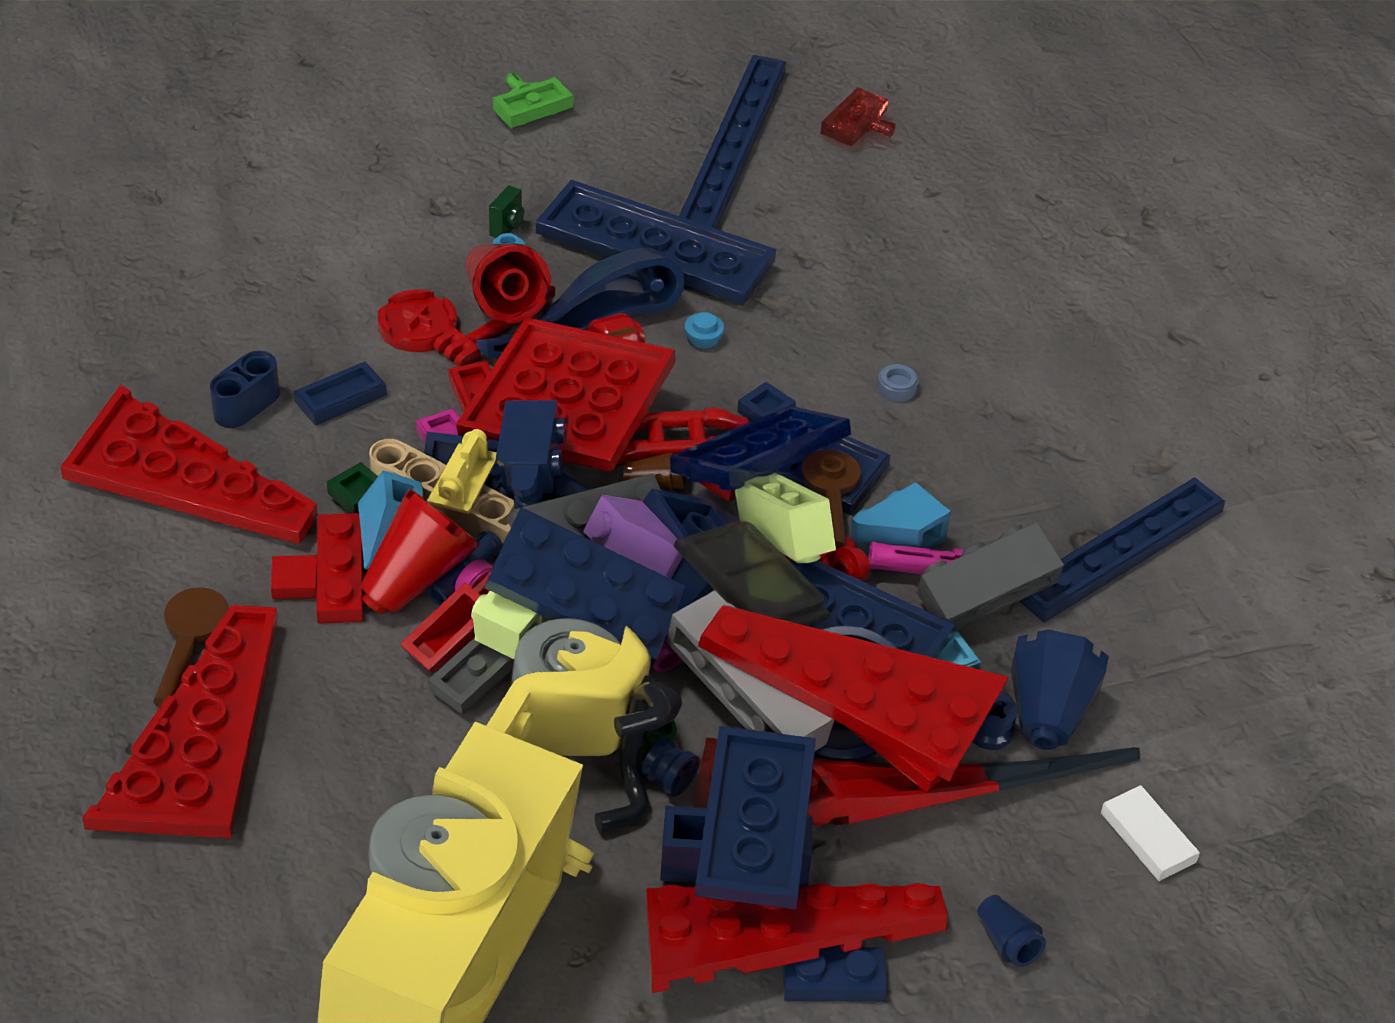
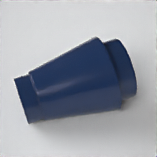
M992 895L980 904L977 914L1004 961L1013 963L1018 967H1024L1039 958L1046 946V940L1042 936L1043 930L1040 925L1003 900L999 895Z

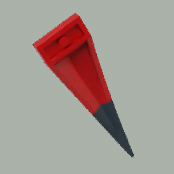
M1132 747L1030 761L959 764L950 782L942 778L927 793L892 764L813 759L807 816H813V825L815 826L828 824L832 820L835 825L857 823L1139 760L1140 748Z

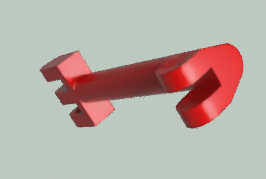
M553 285L548 287L545 297L546 302L543 307L552 303L555 297V287ZM492 319L467 335L462 334L456 328H452L434 341L433 348L439 353H444V356L450 361H454L458 367L473 364L481 360V351L477 349L476 340L491 339L516 323Z

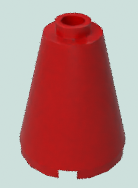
M514 243L484 244L473 248L466 258L465 267L475 300L487 316L502 322L520 323L525 317L532 318L543 308L546 302L545 297L548 287H551L552 278L548 264L532 248Z
M410 488L404 495L360 585L366 592L362 600L381 615L387 609L396 614L473 553L480 543L440 510L429 505L426 499Z

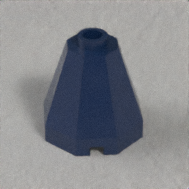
M1047 629L1039 631L1036 640L1028 642V634L1018 636L1011 666V675L1021 734L1030 740L1033 746L1039 749L1052 750L1069 742L1097 697L1106 674L1109 656L1102 650L1099 657L1092 652L1094 644L1086 637Z

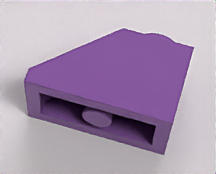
M601 495L583 531L591 541L672 579L687 550L643 501Z

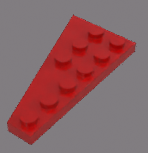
M121 384L60 466L62 479L299 545L318 516L316 502L279 480L270 481L257 473L255 465L246 460L240 463L230 457L228 449L180 420L171 421L160 414L159 407L149 401L143 404L132 397L131 390Z
M243 605L230 606L206 640L205 651L195 665H189L181 676L182 683L173 696H167L131 747L132 755L119 773L114 772L105 784L106 792L96 806L91 805L82 817L85 830L232 838L278 622L277 608Z
M725 605L721 606L703 631L698 643V647L949 782L1009 678L1000 674Z
M871 883L860 886L814 884L809 887H799L796 909L695 896V887L666 885L661 888H646L652 993L669 990V981L692 977L695 984L713 981L715 971L736 968L738 971L750 973L819 958V949L840 945L843 952L861 949L862 940L879 936L894 942L946 931L947 910L940 886H929L922 883H914L908 886H879Z

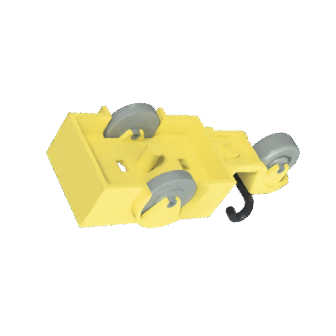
M554 619L530 629L520 640L515 652L512 686L488 724L485 726L474 722L445 769L438 768L434 777L432 795H421L402 800L388 808L378 818L370 836L368 861L372 874L368 878L367 893L323 961L318 1023L484 1022L561 883L583 769L582 764L563 756H606L616 751L622 743L620 753L621 777L630 804L625 807L596 813L594 818L596 828L599 832L631 825L640 821L647 814L649 800L639 769V753L643 734L645 731L659 729L673 721L681 710L682 700L674 689L648 676L651 665L649 651L627 625L624 630L622 643L606 629L580 619Z

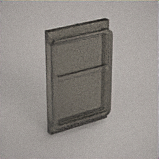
M733 522L677 539L673 547L727 603L732 604L737 609L805 626L826 620L830 614L822 605L824 596L750 522Z

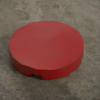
M407 290L394 294L388 298V304L384 307L381 306L378 310V332L383 340L395 349L407 352L434 350V341L439 336L452 328L457 329V311L452 302L444 296L443 300L434 297V292L428 290Z

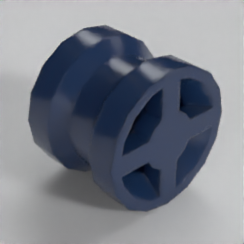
M1004 693L999 695L974 738V744L987 750H999L1011 742L1014 732L1013 725L1018 714L1017 705L1011 697Z
M663 737L653 745L646 755L641 767V775L650 782H660L663 784L665 792L676 797L692 782L699 768L700 759L699 756L691 751L682 752L679 750L677 743L671 738Z

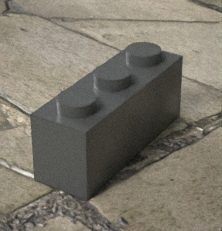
M1038 522L1025 528L1022 525H1016L1006 530L999 540L986 546L983 542L977 543L966 549L958 559L949 563L942 560L930 565L921 575L917 594L929 613L955 624L954 631L1058 583L1064 564Z

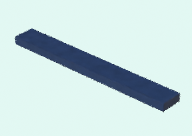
M758 55L752 56L681 210L680 217L715 229L718 228L785 75L787 62Z

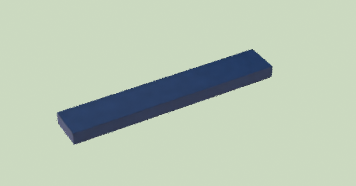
M1194 477L1061 558L1064 567L1058 583L1019 602L1045 623L1221 513L1225 500Z

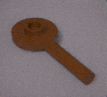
M820 450L805 458L802 464L801 477L809 489L829 499L835 546L837 549L846 546L841 495L850 493L858 486L861 469L858 462L847 453L838 450Z
M203 587L190 588L176 594L167 603L164 612L165 623L169 632L178 639L153 700L157 707L162 705L168 695L173 696L179 688L181 676L186 670L196 642L206 641L229 609L226 599L217 591Z

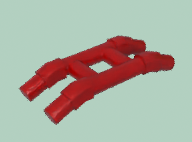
M717 407L704 408V410L647 412L636 431L647 429L648 440L629 442L616 466L624 464L625 461H636L674 452L675 456L684 457L710 455V457L725 458L731 455L738 460L750 462L754 455L753 446L736 442L735 439L724 436H710L707 439L705 428L728 429L745 433L748 427V418L732 414L729 410ZM688 427L690 440L665 441L663 428Z

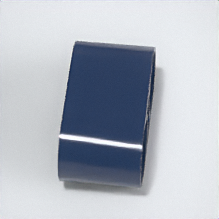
M257 350L249 352L211 380L209 387L213 417L218 425L225 428L240 427L276 401L280 394L275 356L266 351Z

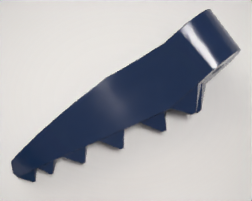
M642 247L626 250L603 259L586 269L537 320L587 330L588 325L593 320L617 313L634 316L661 312L669 309L681 296L684 287L683 273L674 261L653 248ZM514 334L494 339L476 340L477 349L488 357L498 359Z

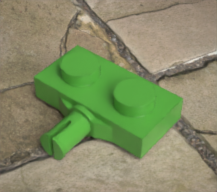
M513 72V75L509 73L505 78V83L512 90L493 97V110L510 128L522 126L549 115H555L558 112L573 108L574 95L556 77L542 82L527 83L516 72Z

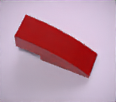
M490 572L473 588L466 582L462 584L400 643L401 647L431 674L441 669L475 638L471 613L477 599L483 594L487 595L489 590L483 587Z

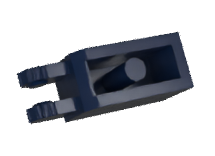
M557 400L505 402L496 460L500 467L502 487L509 493L514 494L515 509L541 503L543 493L553 492L555 475L562 474L563 455L559 446L560 444H566L568 430L566 418H560Z

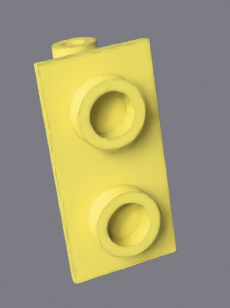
M474 429L463 436L462 444L459 443L430 494L427 500L428 504L466 514L470 513L497 462L496 452L488 451L487 436L483 431Z

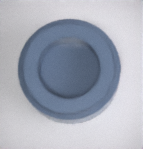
M888 365L879 372L877 390L887 400L893 402L908 401L917 393L918 375L913 369L905 365Z

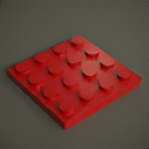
M525 317L457 421L458 436H464L467 432L479 429L486 434L488 440L499 441L506 401L557 400L560 418H566L568 430L566 444H560L559 449L562 450L563 461L612 472L676 363L675 350Z

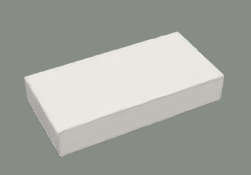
M1141 785L1103 803L1101 814L1158 881L1197 863L1200 852Z

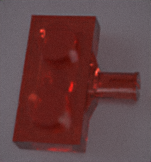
M857 87L821 122L820 134L852 147L866 132L872 130L891 138L895 132L896 123L881 118L887 112L888 99Z

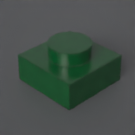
M508 185L489 205V236L497 238L501 234L510 233L514 228L516 229L520 226L524 218L521 189Z
M359 462L327 481V492L349 513H359L358 502L378 476L362 462Z

